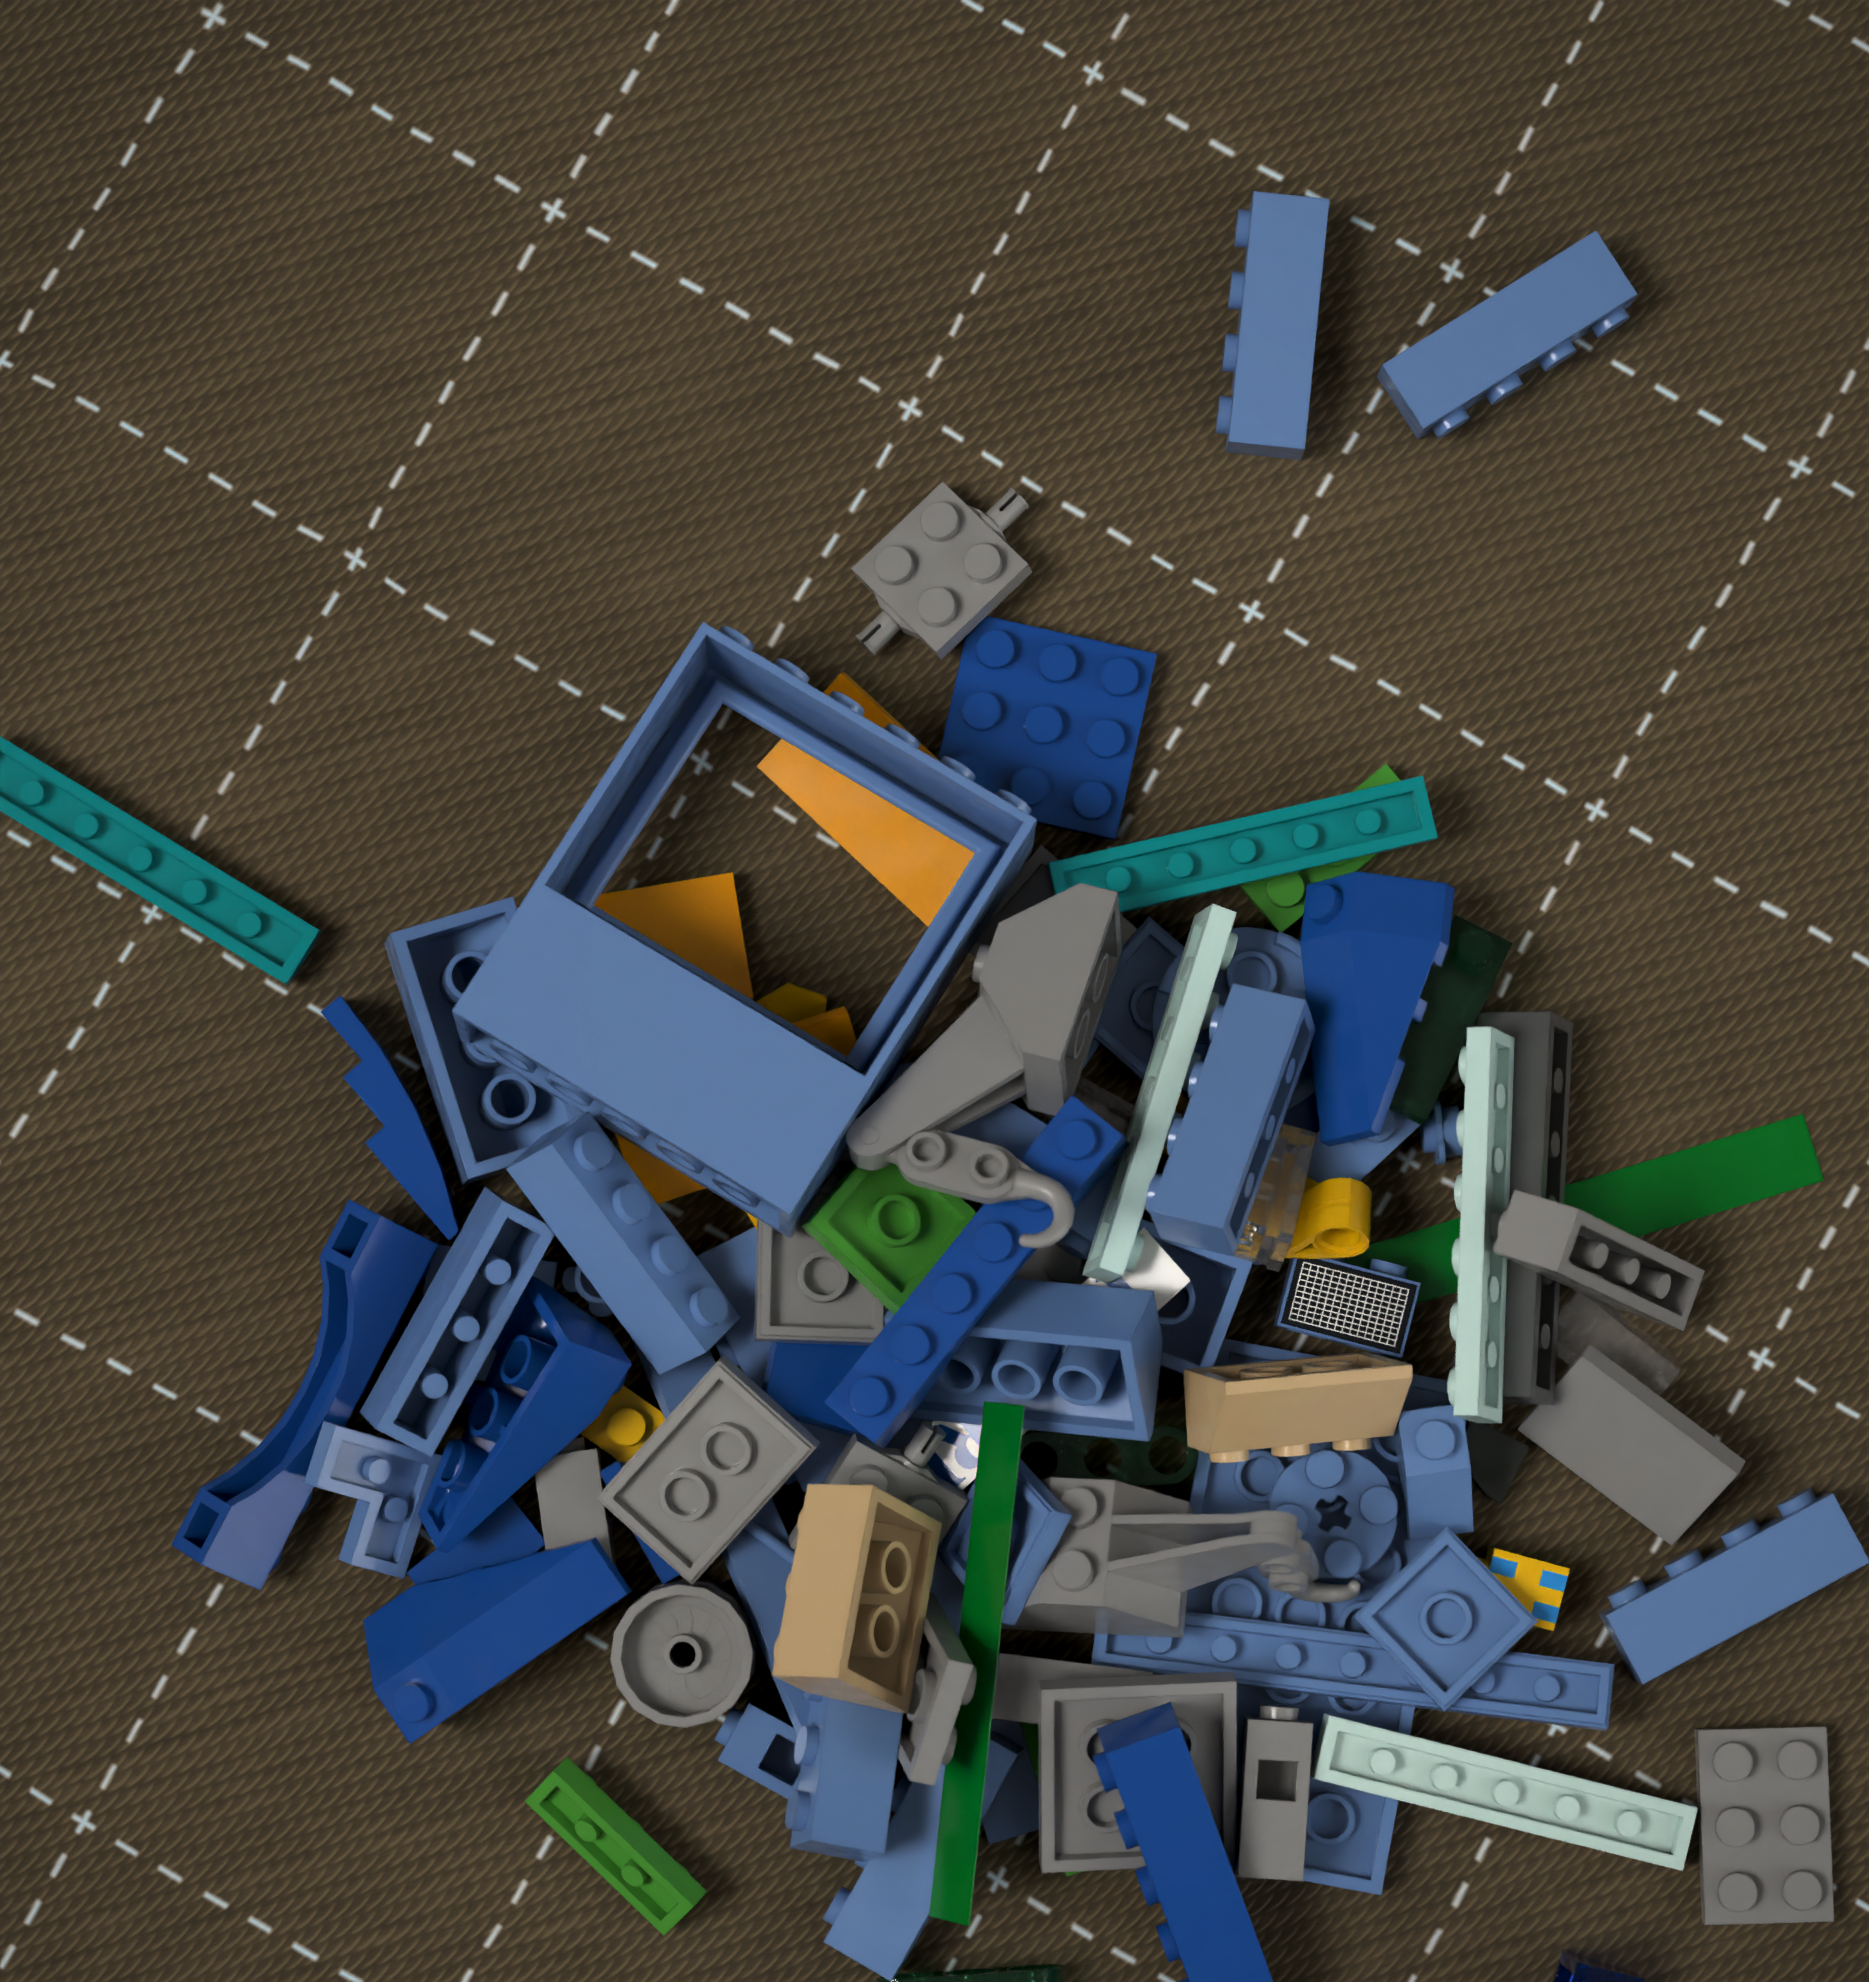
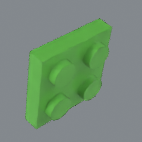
M894 1163L874 1171L864 1170L853 1164L801 1226L895 1315L977 1212L961 1197L911 1184L902 1176L899 1167Z

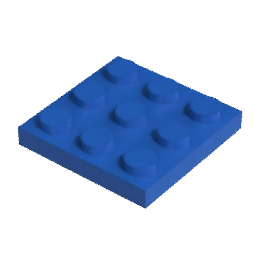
M986 616L965 637L938 760L940 761L942 757L946 756L960 762L976 776L973 782L993 794L1002 789L1016 795L1030 806L1031 812L1029 815L1037 819L1036 824L1115 841L1157 654Z

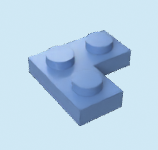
M323 1421L304 1483L357 1499L338 1560L394 1577L405 1578L422 1524L418 1513L442 1455L433 1453L432 1457L404 1443Z

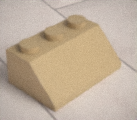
M1369 1352L1183 1369L1187 1446L1210 1454V1462L1214 1463L1249 1460V1450L1271 1448V1455L1276 1457L1303 1456L1310 1454V1444L1332 1442L1333 1450L1338 1451L1369 1449L1372 1447L1371 1438L1394 1435L1413 1379L1412 1364Z
M807 1484L804 1506L798 1517V1538L792 1570L786 1581V1602L780 1634L774 1645L772 1676L810 1694L897 1713H908L942 1523L874 1485Z

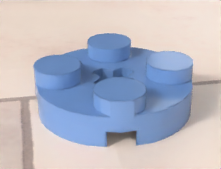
M1319 1450L1295 1459L1281 1472L1271 1489L1268 1499V1510L1287 1512L1298 1518L1297 1529L1302 1531V1540L1311 1544L1319 1562L1318 1577L1348 1578L1373 1566L1389 1548L1397 1527L1398 1501L1392 1492L1386 1476L1370 1460L1350 1451ZM1337 1496L1342 1497L1347 1502L1343 1512L1350 1518L1345 1528L1334 1525L1328 1532L1323 1531L1318 1526L1322 1516L1315 1510L1316 1504L1321 1499L1331 1503Z

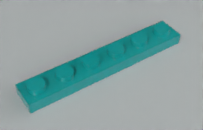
M0 736V811L267 974L290 986L322 934L319 929Z
M1419 776L1048 862L1047 866L1054 895L1079 883L1118 892L1119 913L1429 842L1436 840L1438 836L1424 777Z

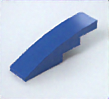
M339 996L321 1013L362 1060L343 1078L384 1125L381 1130L365 1143L446 1238L454 1242L462 1225L445 1167L422 1113L387 1052L349 1002L342 996Z

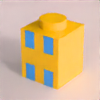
M1488 1547L1485 1559L1477 1558L1538 1620L1534 1626L1554 1631L1570 1568Z

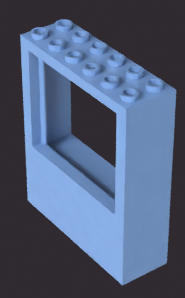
M702 622L460 997L452 1013L460 1040L579 1112L589 1111L599 1124L791 1239L848 1148L846 1139L848 1128L854 1120L859 1118L878 1100L1031 855L1037 819L1029 815L1031 812L1030 806L1016 795L1002 789L993 794L973 782L976 776L960 762L946 756L942 757L939 762L919 750V741L906 730L893 724H887L883 729L863 717L864 709L850 697L837 691H832L828 696L807 684L809 681L808 675L794 664L781 658H777L773 664L753 652L754 644L740 632L728 626H721L718 631ZM722 704L974 852L973 857L848 1056L836 1051L594 906L596 900Z

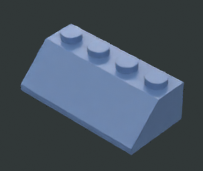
M513 896L392 932L384 943L461 1186L508 1172L506 1168L542 1135L582 1114L463 1042L458 1034L452 1010L517 911Z
M1012 1279L969 1333L925 1399L909 1418L981 1425L984 1401L1025 1406L1022 1429L1149 1442L1153 1434L1163 1344L1154 1291ZM889 1310L884 1317L885 1326L894 1316Z

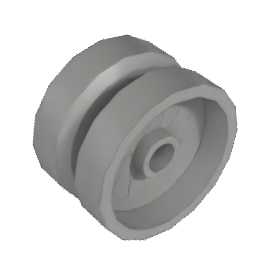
M679 1577L665 1584L657 1583L637 1598L627 1609L614 1631L610 1661L617 1688L634 1710L657 1724L687 1728L711 1722L735 1705L755 1672L759 1643L744 1607L735 1593L713 1580L698 1578L691 1585L686 1579ZM678 1642H687L695 1649V1660L690 1665H688L686 1657L679 1661L673 1657L671 1652Z

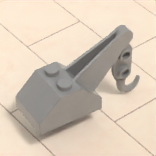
M1079 883L998 923L991 945L981 944L975 958L972 980L980 984L977 1000L848 1128L846 1139L849 1155L857 1167L874 1171L894 1163L899 1167L902 1176L913 1185L984 1204L1028 1198L1047 1203L1053 1211L1051 1225L1040 1233L1021 1235L1019 1237L1020 1245L1039 1249L1052 1246L1065 1237L1072 1226L1075 1209L1071 1195L1060 1182L1047 1175L1036 1173L1004 1147L956 1135L951 1132L1019 1097H1022L1028 1109L1055 1116L1071 1095L1074 1096L1122 955L1118 892Z
M1050 1477L1040 1481L1072 1514V1517L1015 1625L1002 1623L1001 1629L1183 1638L1187 1591L1255 1565L1260 1575L1269 1579V1588L1286 1592L1294 1598L1303 1601L1334 1603L1351 1600L1360 1594L1361 1585L1356 1580H1352L1348 1584H1328L1315 1581L1319 1575V1562L1311 1544L1302 1540V1531L1297 1529L1298 1518L1293 1514L1274 1510L1237 1514H1194L1188 1501L1117 1480Z

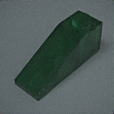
M1456 914L1451 920L1449 947L1442 966H1431L1420 996L1421 999L1428 1002L1421 1022L1411 1021L1399 1053L1405 1061V1066L1390 1104V1110L1422 1126L1424 1125L1467 1039V1027H1473L1511 948L1512 942Z

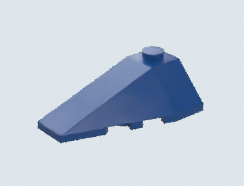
M1355 871L1307 885L1300 946L1306 1001L1316 1028L1311 1042L1320 1138L1321 1142L1329 1147L1377 1136L1381 1132L1405 1066V1061L1399 1054L1411 1021L1421 1022L1428 1004V1002L1420 998L1432 965L1442 966L1449 947L1455 888L1447 883Z
M534 1276L529 1280L492 1347L497 1353L484 1385L480 1386L472 1383L464 1402L471 1405L463 1436L461 1439H453L447 1443L418 1513L431 1540L439 1551L449 1553L598 1418L611 1396L615 1395L623 1386L627 1371L632 1365L611 1330Z
M596 1537L529 1554L521 1559L490 1567L487 1565L468 1570L463 1574L415 1584L363 1620L373 1690L409 1744H411L622 1599L632 1590Z

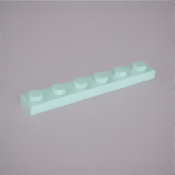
M1211 904L1194 916L1125 1136L1129 1146L1118 1159L1082 1274L1084 1276L1108 1283L1124 1276L1125 1270L1131 1272L1139 1260L1144 1244V1236L1138 1234L1137 1231L1144 1209L1146 1210L1148 1188L1152 1178L1156 1174H1160L1156 1170L1163 1149L1167 1150L1168 1135L1172 1123L1177 1117L1182 1118V1115L1175 1112L1181 1090H1188L1189 1078L1195 1063L1201 1059V1055L1194 1052L1200 1029L1206 1030L1210 1026L1213 1012L1219 1003V994L1212 992L1219 969L1225 970L1228 967L1236 949L1238 935L1232 933L1231 929L1237 912Z
M1492 1026L1467 1027L1466 1046H1463L1460 1051L1458 1064L1460 1078L1465 1084L1464 1110L1459 1112L1456 1123L1457 1139L1459 1145L1463 1148L1462 1174L1457 1176L1454 1185L1455 1204L1461 1214L1460 1238L1455 1240L1452 1248L1453 1270L1456 1276H1458V1300L1451 1308L1449 1319L1452 1338L1456 1341L1455 1367L1450 1370L1448 1375L1447 1392L1449 1401L1454 1406L1453 1416L1475 1423H1502L1507 1258L1492 1251L1498 1237L1499 1220L1509 1206L1515 1038Z
M1325 1713L1310 1768V1778L1680 1871H1683L1698 1810L1697 1807Z

